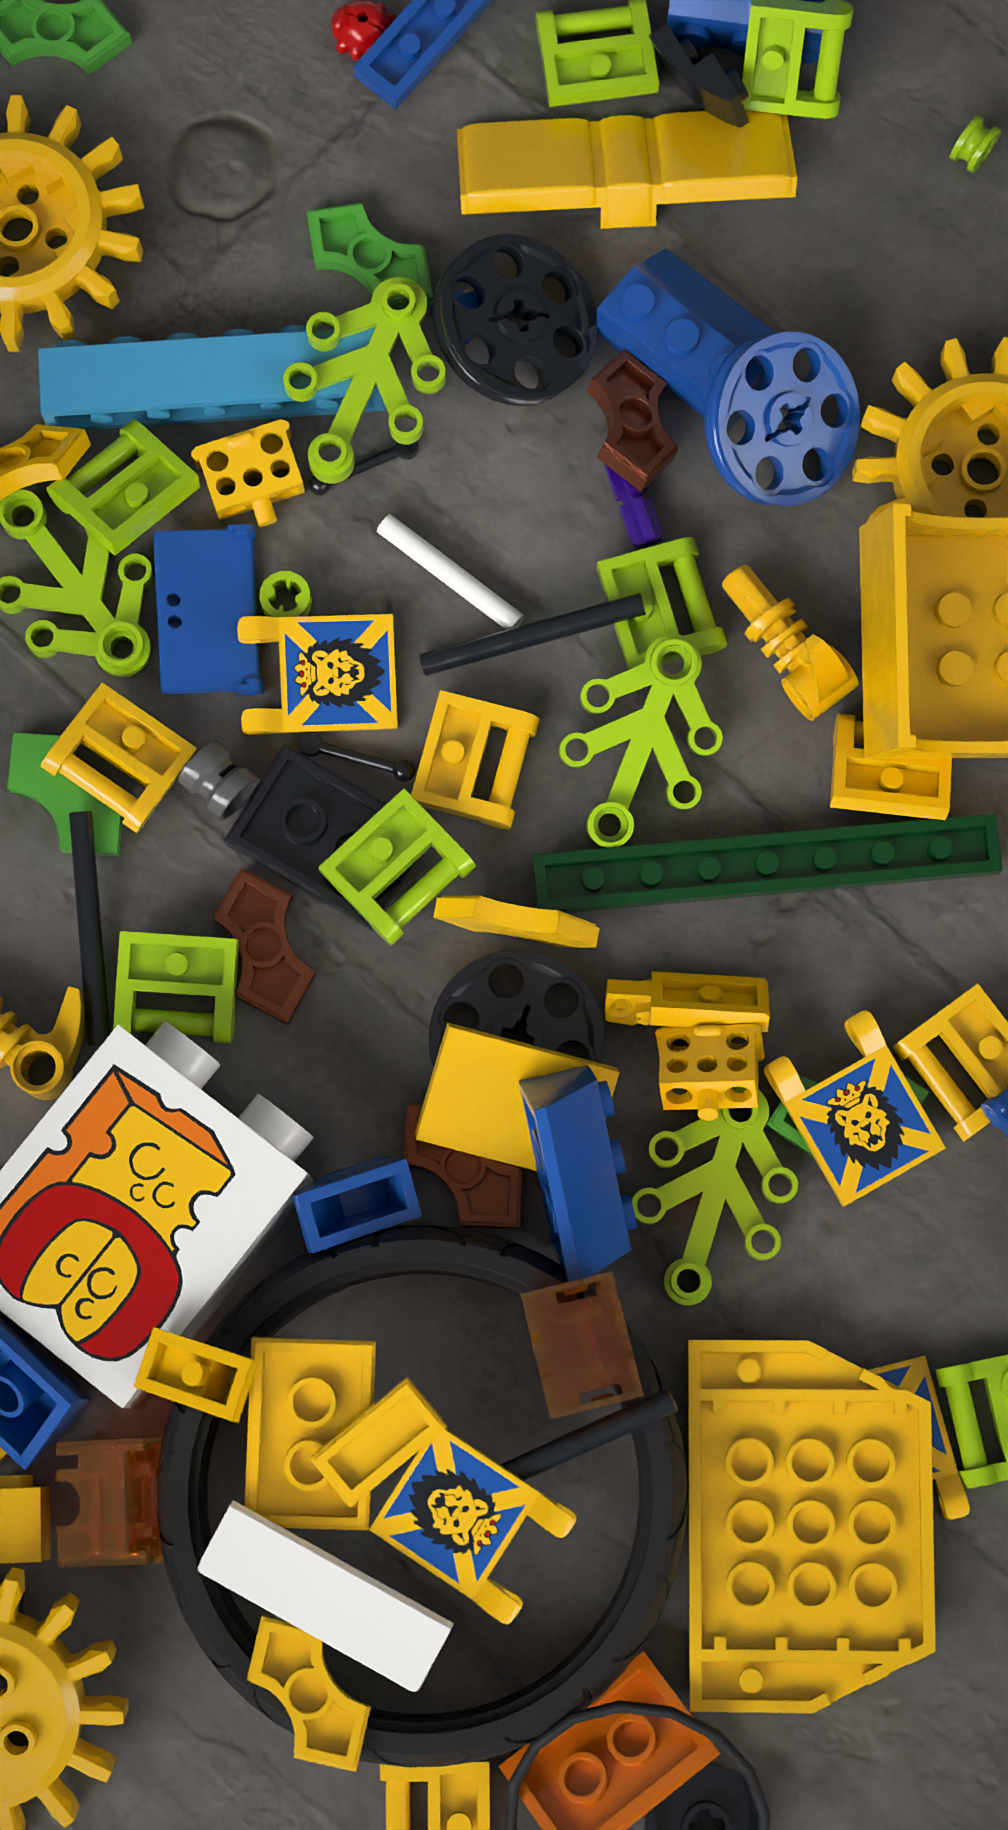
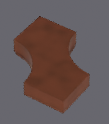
M623 349L591 379L587 392L600 405L608 425V437L602 445L597 458L642 492L674 460L679 448L677 447L678 444L663 428L658 414V399L662 395L667 382Z
M240 868L213 917L214 921L223 926L234 939H239V949L242 957V976L236 991V997L280 1022L289 1025L316 976V973L295 955L288 941L286 919L293 896L287 891Z
M407 1105L404 1158L407 1159L409 1166L427 1170L447 1185L457 1202L460 1225L466 1227L520 1229L522 1168L416 1140L414 1133L423 1105Z

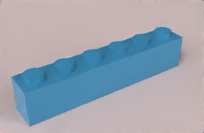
M301 325L287 326L280 329L278 333L256 334L247 329H233L223 333L222 337L200 338L192 333H175L169 335L166 340L143 342L142 339L132 336L117 337L112 339L110 344L87 345L78 340L60 341L55 343L52 348H38L41 415L46 425L80 428L86 431L122 428L133 419L147 427L337 414L352 378L317 391L316 395L308 401L298 402L292 400L285 391L283 383L284 372L291 364L296 362H304L313 367L368 345L375 328L342 338L339 345L328 352L315 350L308 342L306 326ZM334 329L314 331V335L319 339H327L334 333ZM298 375L291 381V386L296 389H304L310 385L311 379L306 375ZM375 386L364 412L385 411V405L377 386Z

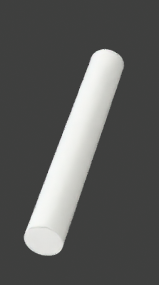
M387 515L380 523L377 533L507 630L520 625L524 614L393 515Z

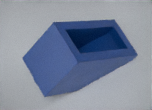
M385 1155L330 1172L292 1194L308 1253H315L422 1216L406 1158Z

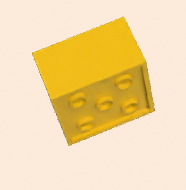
M892 504L859 527L864 759L1008 758V517L971 518L930 515L911 510V504Z

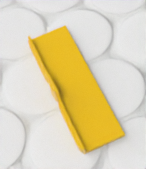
M745 110L749 123L741 128L726 123L707 111L667 113L648 119L640 116L621 115L591 122L579 118L466 125L463 128L457 129L461 214L600 207L601 229L656 226L657 204L796 197L797 173L788 117L785 114Z

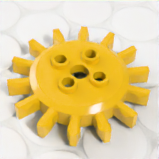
M10 95L6 111L8 121L7 132L0 133V273L2 268L8 264L18 265L19 270L9 277H4L0 274V333L8 352H20L24 338V314L46 310L52 328L63 340H71L75 338L74 320L63 302L74 295L79 289L86 291L97 303L112 310L120 301L114 286L108 278L95 271L101 257L109 256L123 261L141 262L143 249L139 238L128 233L107 230L106 218L144 209V204L138 184L124 185L103 191L98 190L95 181L114 169L123 160L119 144L113 137L98 144L79 159L69 150L78 137L81 128L77 109L66 105L56 118L48 137L29 133L31 119L22 95ZM28 192L39 194L38 199L32 204L26 205L20 202L22 196ZM24 218L32 222V231L24 240L10 241L3 236L4 227L13 219ZM56 236L67 238V242L57 249L48 246L50 240Z
M1003 337L991 358V374L970 375L966 364L965 352L957 338L947 340L941 351V367L947 382L935 389L930 388L919 373L906 362L896 368L891 381L897 391L912 404L914 409L907 419L899 417L883 408L868 405L860 427L874 435L896 443L893 457L869 456L857 459L853 466L852 481L868 484L893 482L897 499L880 505L870 514L867 522L892 504H911V510L950 517H967L964 508L968 505H976L983 511V518L1008 517V337ZM981 430H989L994 433L997 442L993 445H985L979 440L977 433ZM978 458L989 460L997 469V480L988 485L974 482L967 471L968 463ZM936 460H943L949 464L951 473L939 475L933 471L931 463Z
M12 1567L0 1585V1674L6 1678L8 1687L0 1689V1830H25L26 1819L20 1804L35 1796L41 1800L51 1816L66 1828L75 1821L80 1804L74 1793L58 1776L67 1765L91 1778L107 1783L117 1757L107 1750L81 1739L79 1735L82 1726L85 1724L104 1726L123 1724L128 1712V1698L114 1695H85L82 1678L101 1672L112 1663L117 1651L113 1640L96 1642L84 1650L71 1654L58 1635L71 1625L80 1599L71 1592L55 1602L48 1616L42 1622H39L18 1611L20 1599L25 1591V1571ZM20 1731L27 1736L29 1743L25 1746H15L10 1742L8 1733Z

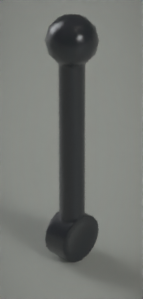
M416 441L412 444L396 442L395 447L355 463L354 469L348 478L398 457L405 460L413 459L418 453V442ZM313 475L308 485L313 494L321 496L325 495L334 484L324 483Z
M314 732L305 733L299 740L301 751L308 757H314L320 753L393 773V776L401 782L409 781L415 774V767L408 760L392 762L322 742L319 735Z

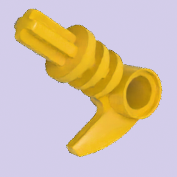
M747 565L736 568L726 576L722 582L723 589L751 623L744 634L750 642L754 641L756 643L761 638L765 640L767 644L761 648V651L767 658L775 653L780 659L773 664L779 674L788 669L790 674L781 680L782 686L794 706L807 719L815 720L859 686L855 672L839 651L815 634L806 638L802 632L808 628V625L802 618L795 623L792 621L790 616L796 612V605L790 598H786L778 603Z
M68 986L55 1026L48 1034H38L29 1024L18 1028L16 1026L18 1020L16 1013L13 1011L5 1014L1 1013L3 999L0 997V1068L8 1065L16 1085L34 1098L52 1100L61 1096L72 1082L73 1067L80 1053L84 1037L85 1008L82 992L78 988ZM42 1056L53 1057L56 1064L53 1078L46 1084L32 1085L28 1077V1070L32 1062Z

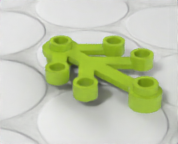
M389 278L376 287L372 294L371 303L336 317L328 312H319L311 316L306 324L308 342L317 351H331L339 345L342 338L375 328L367 346L313 367L304 362H296L291 364L284 372L283 383L285 391L292 400L298 402L308 401L316 395L317 391L352 378L328 433L317 436L308 448V461L311 472L318 480L324 483L335 484L342 482L352 473L355 458L350 442L375 386H377L389 414L388 423L392 438L401 444H412L422 436V415L417 408L409 404L390 359V353L398 336L412 362V382L418 391L424 394H433L440 391L446 382L445 365L439 357L432 355L420 326L427 314L426 294L418 283L409 278ZM401 296L406 298L409 304L402 310H394L388 305L389 301L394 297ZM321 325H328L334 329L332 336L327 339L317 338L314 335V331ZM432 367L439 372V376L435 380L428 382L420 379L418 373L423 368ZM298 375H306L311 379L310 385L304 389L292 387L291 381ZM403 417H410L417 423L416 427L409 432H402L395 425ZM328 446L337 447L341 451L339 458L334 461L323 460L320 457V453Z
M19 489L0 501V523L4 530L13 538L19 540L26 539L62 588L27 584L15 576H4L0 578V610L7 614H17L25 608L83 615L95 630V632L57 629L55 624L48 620H37L29 625L25 633V641L31 652L41 658L52 657L58 652L95 656L98 664L105 672L117 677H127L141 671L151 656L150 639L146 631L139 625L144 590L148 589L154 580V570L150 561L144 555L137 553L129 554L120 561L118 575L123 586L116 617L114 618L102 602L110 551L85 529L88 543L81 575L45 527L47 520L46 511L36 494L28 490ZM22 511L34 513L33 521L27 526L15 524L16 516ZM133 565H142L146 568V573L142 579L132 581L126 577L128 569ZM9 587L19 588L20 596L16 601L5 603L1 600L4 590ZM50 631L53 633V640L48 646L38 647L34 644L35 636L39 632ZM127 641L133 644V651L129 656L118 658L113 655L114 647L118 643Z
M663 635L649 645L645 652L643 664L606 680L595 678L585 683L580 690V703L586 711L593 714H600L609 710L616 698L650 685L651 687L642 709L588 733H571L565 736L559 744L558 752L562 762L567 766L577 768L588 764L593 755L630 739L606 802L595 806L590 811L586 820V829L590 839L601 847L612 848L622 846L632 836L634 819L628 809L652 749L667 781L665 795L669 804L677 809H690L697 805L701 799V785L697 779L689 775L664 717L673 695L689 726L686 735L689 749L696 755L707 756L717 752L722 745V731L718 725L710 721L694 684L702 667L700 651L693 641L683 635ZM666 653H675L680 656L682 668L679 673L668 674L662 668V658ZM593 685L604 687L608 693V700L602 707H594L587 700V691ZM701 727L709 728L715 736L713 746L706 750L699 748L694 740L696 731ZM572 739L582 740L587 747V754L581 761H573L566 755V745ZM680 781L690 783L694 790L693 798L685 804L678 802L673 794L674 786ZM608 813L615 815L620 824L618 832L613 836L603 835L598 827L600 818Z
M740 1086L731 1087L737 1093L744 1092L747 1089ZM759 1089L758 1107L750 1108L751 1115L747 1121L737 1122L731 1118L729 1108L719 1109L718 1117L714 1120L705 1121L699 1119L676 1132H659L649 1143L648 1155L650 1160L660 1168H671L680 1162L685 1151L719 1136L711 1161L657 1189L643 1188L632 1199L636 1220L642 1224L651 1225L659 1222L667 1210L702 1192L683 1257L674 1261L667 1268L663 1277V1287L666 1295L678 1305H696L704 1300L710 1292L712 1278L710 1271L705 1265L725 1200L745 1236L744 1248L751 1258L758 1261L768 1260L774 1257L781 1247L780 1234L773 1226L765 1224L735 1167L743 1144L763 1177L761 1191L769 1202L783 1204L791 1200L797 1193V1177L791 1170L782 1167L763 1131L769 1118V1106L765 1096ZM662 1139L673 1141L677 1146L676 1157L668 1161L660 1159L655 1153L656 1143ZM783 1175L788 1179L790 1191L786 1196L779 1197L772 1194L769 1189V1180L772 1176ZM650 1195L659 1201L660 1211L656 1216L645 1217L640 1214L637 1203L641 1197ZM764 1231L772 1237L773 1247L770 1252L761 1254L754 1250L751 1244L754 1233ZM691 1270L697 1274L699 1286L696 1291L686 1293L678 1287L677 1276L681 1271Z

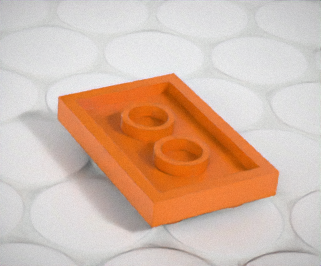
M644 1651L631 1661L627 1669L602 1696L587 1707L590 1708L624 1700L673 1706L691 1715ZM621 1712L576 1723L541 1748L519 1786V1797L542 1830H627L719 1756L720 1752L709 1738L670 1718ZM529 1744L523 1746L498 1766L508 1781Z

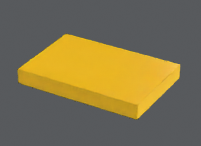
M447 1022L414 1136L419 1141L537 1171L519 1081L588 1065L597 1078V1082L607 1081L612 1097L620 1072L616 1067Z
M252 1337L251 1359L259 1362L249 1389L245 1507L282 1528L369 1530L370 1492L349 1508L310 1458L374 1404L376 1340Z

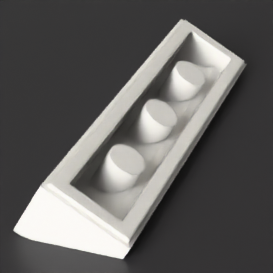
M234 1500L225 1513L198 1565V1571L413 1692L419 1690L454 1624Z

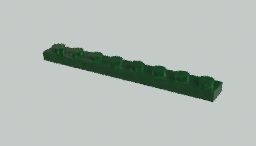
M996 813L946 818V820L928 819L533 854L537 909L559 910L564 913L999 875L1003 871Z

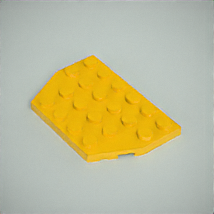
M688 1340L690 1712L815 1713L865 1685H870L888 1676L889 1673L936 1652L931 1402L827 1351V1349L809 1340ZM873 1520L876 1532L858 1538L854 1530V1524Z

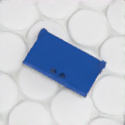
M236 524L227 525V529L153 532L162 694L235 692L236 696L259 695L265 692L264 680L261 679L259 643L243 644L239 642L237 631L240 618L244 616H258L253 540L256 539L255 526ZM170 596H177L180 599V601L176 598H170L168 601L167 599Z

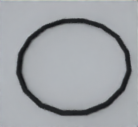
M619 1700L571 1712L542 1735L531 1741L508 1782L505 1830H517L519 1786L541 1748L576 1723L621 1712L670 1718L713 1740L745 1775L759 1815L757 1830H769L771 1814L754 1767L720 1730L673 1706Z

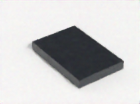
M284 744L225 837L224 842L242 855L367 929L374 931L366 919L323 876L318 867L379 812L386 803ZM415 862L374 899L384 911L387 910Z

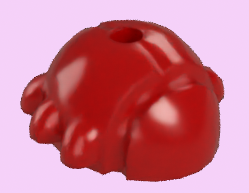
M355 0L352 3L347 2L336 10L331 19V32L333 38L338 40L337 52L340 54L347 52L353 60H360L396 19V16L390 12L386 13V6L382 2L374 3L371 0ZM361 18L367 19L365 22L359 21Z

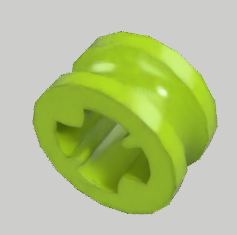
M976 115L955 143L949 158L955 162L959 159L965 160L967 163L966 170L974 173L993 149L1001 134V129L996 126L992 129L986 128L984 126V118Z
M279 571L271 574L264 580L260 588L259 600L266 617L309 616L312 610V597L309 586L301 575L292 571ZM287 587L289 594L292 593L293 589L298 590L299 594L295 596L297 607L293 610L285 611L284 606L280 605L279 610L274 609L273 605L277 602L275 592L278 589Z

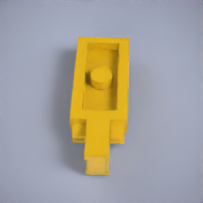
M652 971L651 979L648 980L608 979L605 1021L630 1026L639 1023L645 1026L650 1024L652 1026L668 1027L756 1024L761 1027L762 1032H768L770 1018L768 981L765 978Z

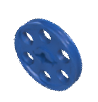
M767 332L756 335L741 343L722 362L709 388L704 419L709 453L715 467L725 482L738 494L753 502L765 505L794 506L808 503L826 493L840 479L848 467L856 448L860 429L858 393L853 377L843 359L826 342L803 332ZM801 349L808 354L811 364L810 372L803 381H800L793 372V359ZM753 357L758 358L764 368L762 383L756 389H752L749 386L745 377L746 366ZM828 395L833 396L838 405V416L831 426H827L821 416V406ZM780 409H789L788 414L783 420L786 429H778V424L783 419ZM737 411L744 418L745 433L743 438L735 444L728 437L726 429L729 417ZM814 449L820 458V468L817 475L809 480L804 474L802 462L807 451ZM764 457L771 461L774 469L773 480L765 489L759 486L755 475L756 467Z

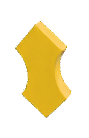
M36 424L18 440L1 447L0 501L26 486L66 478L91 446L85 429Z
M441 896V898L436 900L433 918L473 932L519 937L553 947L596 948L600 930L594 923L559 910L518 906L483 896Z
M262 1615L247 1680L271 1691L286 1708L295 1732L294 1758L356 1772L371 1705L355 1700L336 1684L325 1663L323 1641L284 1619Z

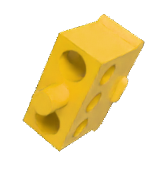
M280 419L196 446L192 450L191 455L195 467L203 470L219 521L253 510L258 526H267L277 521L272 503L305 493L303 481L289 442L292 436L288 421ZM278 469L289 471L287 476L282 478L273 475ZM257 477L262 479V482L257 486L252 487L246 484L251 478ZM226 486L235 488L234 492L230 495L220 494L221 489Z
M701 1025L692 1027H661L656 1030L655 1035L660 1059L659 1088L663 1110L698 1109V1117L700 1119L711 1121L718 1117L719 1109L758 1107L759 1061L765 1058L762 1030L759 1025ZM736 1037L744 1038L747 1041V1043L735 1044L731 1041ZM677 1039H682L688 1045L676 1046L673 1042ZM740 1086L747 1089L744 1092L737 1093L731 1087ZM682 1088L688 1091L685 1094L679 1095L673 1092L672 1089Z

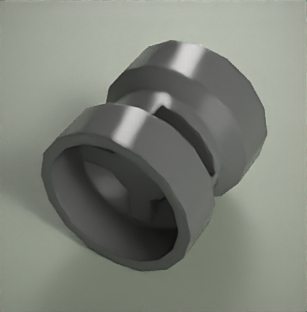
M214 740L193 756L178 777V782L189 793L200 794L207 801V809L218 820L224 821L235 814L247 802L259 785L260 779L247 767H237L231 761V752L219 741Z

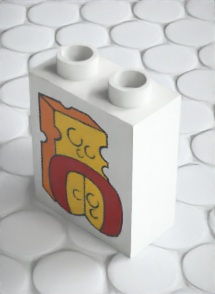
M166 1021L163 1022L146 1045L117 1025L0 1170V1311L123 1409H139L151 1394L133 1386L153 1327L193 1340L294 1212L296 1207L292 1194L314 1182L305 1170L294 1163L314 1137L258 1093L238 1118L201 1089L220 1067V1064Z

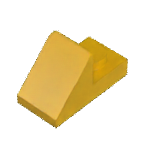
M153 1327L133 1387L238 1423L259 1361Z

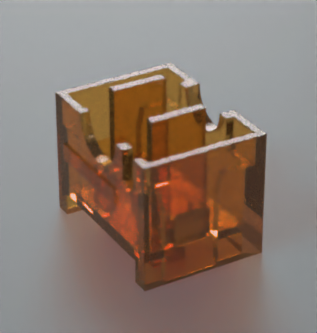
M613 1271L520 1294L550 1419L644 1396L620 1299H618ZM595 1286L597 1296L557 1305L556 1295L564 1293L567 1296L587 1291V1287ZM620 1384L621 1395L614 1396L613 1393L590 1398L591 1402L582 1404L580 1393Z
M163 1437L56 1442V1456L78 1455V1469L57 1470L55 1479L56 1481H67L72 1484L80 1497V1511L76 1520L71 1525L56 1526V1534L58 1533V1568L146 1565L164 1562L160 1547L161 1533L157 1517V1480Z

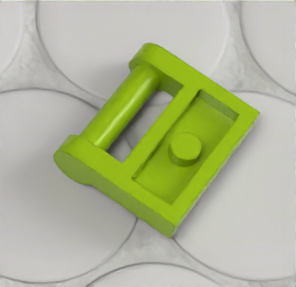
M628 0L627 5L556 15H553L552 9L535 11L537 37L540 45L549 107L658 93L659 78L654 47L648 36L651 34L646 0ZM630 28L632 33L629 35L560 44L557 41V37Z
M752 0L742 82L749 94V97L742 101L744 109L819 119L836 117L839 113L841 96L836 90L844 33L852 24L853 6L842 0H825L822 3L800 0ZM805 28L822 30L815 87L810 91L797 90Z
M135 419L119 430L120 437L71 476L67 479L56 480L46 487L48 495L55 505L64 513L73 516L114 556L200 488L198 474ZM134 454L139 456V458L88 498L84 496L86 492Z
M693 537L676 539L597 562V572L607 602L636 593H641L646 615L614 624L628 670L644 663L645 652L654 640L667 634H679L659 568L664 566H674L694 633L684 636L694 642L701 656L720 651L728 645L723 628L716 627L695 561L699 556V552ZM666 653L662 658L661 664L664 665L678 661L681 658L675 653Z
M403 788L318 868L323 876L366 919L380 937L392 946L404 934L401 930L403 926L458 875L465 878L476 867V864L459 844ZM432 846L443 859L385 912L374 899Z
M120 931L114 1029L119 1025L132 1036H134L135 1032L155 1033L163 1022L166 1021L184 1035L213 1037L214 1043L232 1044L235 1029L239 939ZM137 991L215 996L214 1013L136 1008Z
M1008 1354L936 1369L935 1373L939 1388L945 1387L964 1467L963 1470L958 1471L964 1489L1008 1480ZM978 1379H983L1002 1458V1461L987 1464L968 1383Z

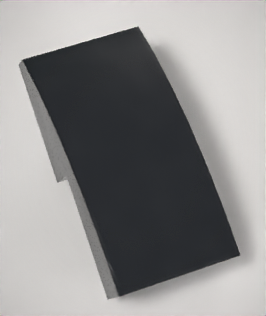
M668 24L648 35L657 57L667 74L693 102L713 116L741 128L749 123L742 101L748 98L749 94L733 67L724 72L713 53L701 60L689 38L687 37L679 42Z

